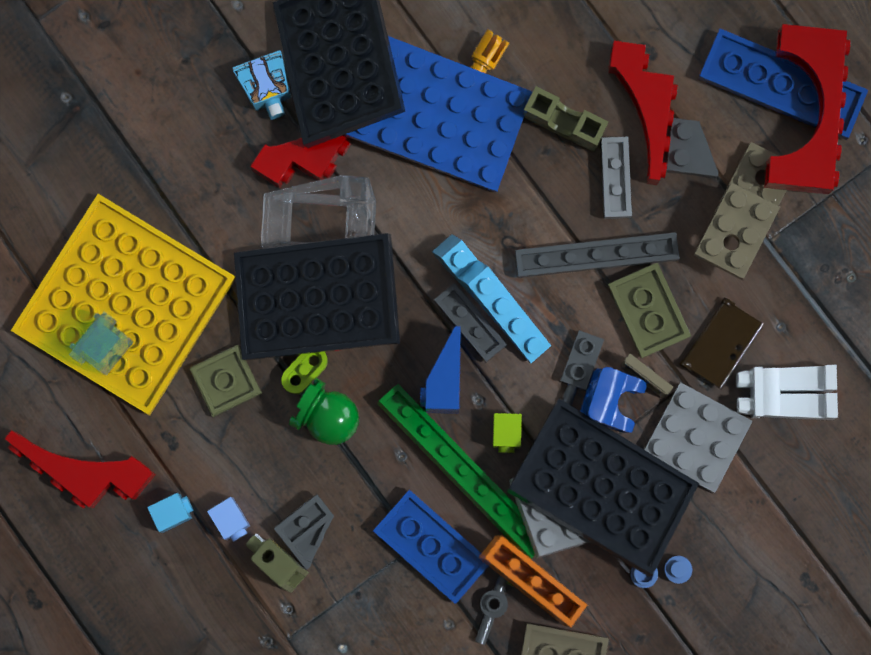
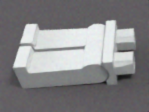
M836 365L791 368L753 367L750 371L738 372L736 374L737 388H750V398H737V413L751 415V418L772 417L834 420L838 418L837 393L781 394V392H833L837 390Z

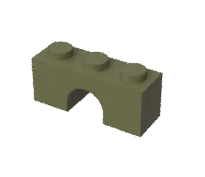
M537 86L523 112L525 119L595 152L609 122L586 110L584 112L572 110L562 104L559 97Z

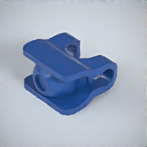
M610 367L595 369L592 372L580 411L607 428L623 433H632L635 422L621 414L618 409V399L624 392L633 394L645 393L647 382Z

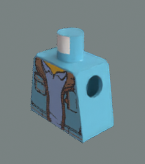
M280 50L233 67L238 82L255 110L266 107L270 119H276L285 115L281 101L290 98V91L284 60Z

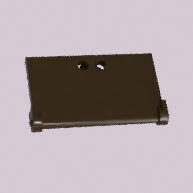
M725 297L685 359H682L680 362L684 369L690 372L693 371L719 389L723 388L764 326L762 322L735 306L734 302Z

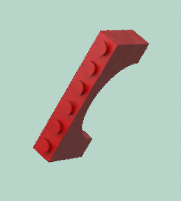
M782 24L778 30L776 57L795 63L809 76L815 86L819 99V119L811 140L804 147L791 154L770 156L766 161L764 188L829 195L834 190V187L838 186L839 171H835L836 161L840 160L842 146L838 145V134H842L844 119L840 118V110L844 108L846 102V92H842V86L848 77V66H844L845 56L849 55L851 44L850 40H847V31Z

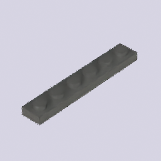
M676 232L515 250L518 278L670 262L680 259Z

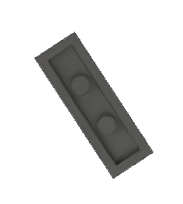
M456 283L452 284L434 299V302L455 326H461L460 333L485 362H488L507 346L505 341Z

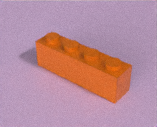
M495 536L479 556V559L563 626L572 627L588 606L502 536Z

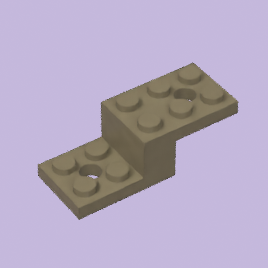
M753 142L749 144L714 212L715 215L694 253V256L740 280L745 278L780 209L779 204L787 191L764 188V185L756 182V173L766 172V161L770 156L778 155ZM727 236L735 237L738 241L737 249H726L723 244L724 238Z

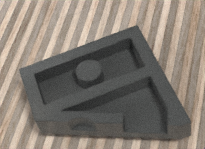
M673 118V124L670 128L671 140L667 155L666 172L717 178L718 170L700 122Z

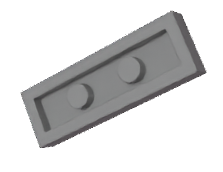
M628 137L601 138L604 219L631 218Z

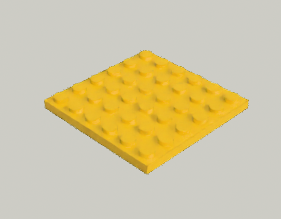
M97 194L11 331L150 416L236 277L100 194Z

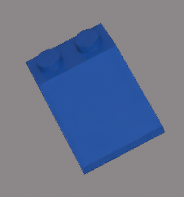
M461 326L454 327L426 380V388H421L420 404L421 407H426V413H459Z

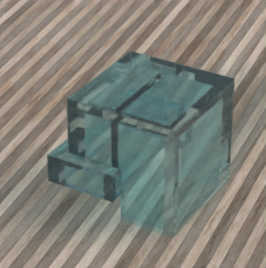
M104 311L101 315L96 312L93 316L95 318L94 322L76 344L71 343L69 347L72 349V352L69 355L81 364L87 361L107 376L134 341L114 326L117 321Z

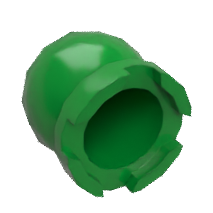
M315 378L314 384L309 385L299 401L297 408L300 411L296 418L291 417L289 425L297 430L307 426L310 435L318 442L328 445L341 444L349 440L356 433L359 425V411L355 403L347 395L337 391L326 392L324 390L326 383Z

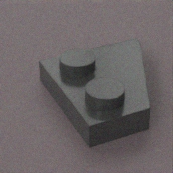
M316 493L277 524L274 530L307 570L312 564V560L322 543L325 532L329 528L334 515Z

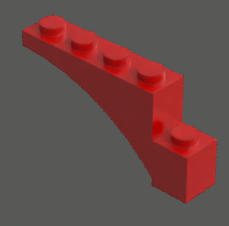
M614 41L608 73L614 74L620 81L638 113L647 146V184L658 185L660 178H665L667 162H663L664 152H669L671 136H666L667 126H672L674 110H670L671 100H676L678 84H673L674 75L642 71L647 70L649 63V54H645L646 45Z
M342 135L310 148L303 145L302 138L271 147L265 144L252 163L251 169L254 173L278 188H281L283 183L287 185L295 173L294 167L322 183L325 177L329 179L334 173L337 166L334 163L339 155L343 157L351 145L349 142L350 138Z
M13 430L5 437V440L10 443L8 448L20 458L23 454L31 460L29 465L41 475L44 471L52 477L50 482L62 492L65 488L73 494L71 500L83 509L86 505L89 508H94L113 484L116 486L113 491L125 500L128 497L136 500L156 475L133 456L124 461H81L51 453Z

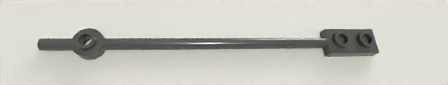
M580 330L578 331L560 382L567 384L562 401L572 406L577 389L586 391L604 339ZM498 575L494 589L486 592L480 601L484 617L475 642L483 645L486 644L494 619L502 616L508 608V601L504 595L508 581L501 575ZM491 599L499 601V607L495 610L489 607Z

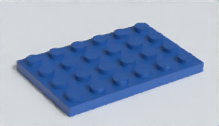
M388 36L406 112L347 133L345 136L496 193L524 118V108L533 91Z

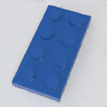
M410 490L373 530L455 604L488 568V565L479 559L482 553Z

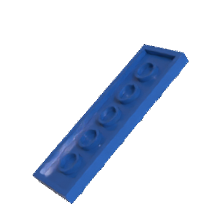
M719 29L698 79L816 128L819 119V99L815 86L805 71L789 60L776 57V51ZM848 81L843 82L842 92H846L845 106L840 110V118L844 119L842 134H838V137L844 140L849 138L868 92V89Z

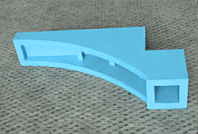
M451 234L432 251L444 268L486 311L528 362L532 363L551 346L492 270L477 260L461 239Z

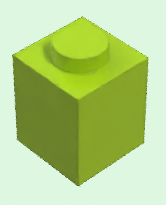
M494 413L493 448H498V453H515V449L521 448L522 414Z

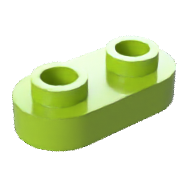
M319 352L299 355L282 375L281 381L285 390L291 394L303 393L327 367L328 358L326 353ZM313 356L319 358V363L316 366H312L309 363L310 358ZM294 376L301 378V382L297 386L291 384V379Z

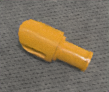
M487 29L471 55L473 64L470 68L486 73L487 70H494L509 42L506 40L502 41V38L497 34L493 36V32Z

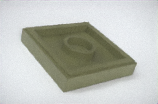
M239 345L189 368L212 417H216L262 394L247 361L242 360Z

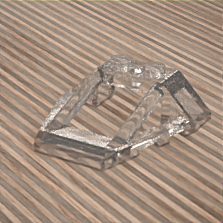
M340 175L264 193L261 247L264 249L305 244V242L290 241L292 203L347 207L345 238L374 235L376 199L368 177ZM340 189V195L310 193L317 191Z

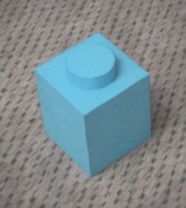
M179 493L147 507L160 533H164L192 519L190 512L193 511L192 505L187 496L182 498Z

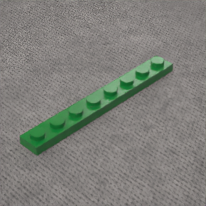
M399 384L384 395L377 403L379 407L517 549L530 559L534 558L535 553L518 506Z

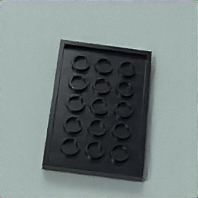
M277 0L273 2L300 132L305 147H313L406 112L380 0Z
M384 233L234 252L242 360L400 344L391 234Z
M558 399L507 492L646 576L651 577L680 523L699 482L601 423L590 419L586 414L561 399Z

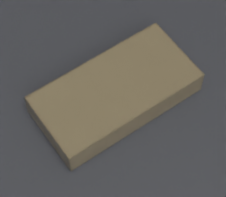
M629 354L621 364V367L632 376L646 381L647 387L661 398H665L673 388L672 385L632 354Z

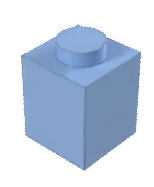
M230 497L207 511L224 540L231 538L234 542L247 534L245 529L250 524L234 498Z

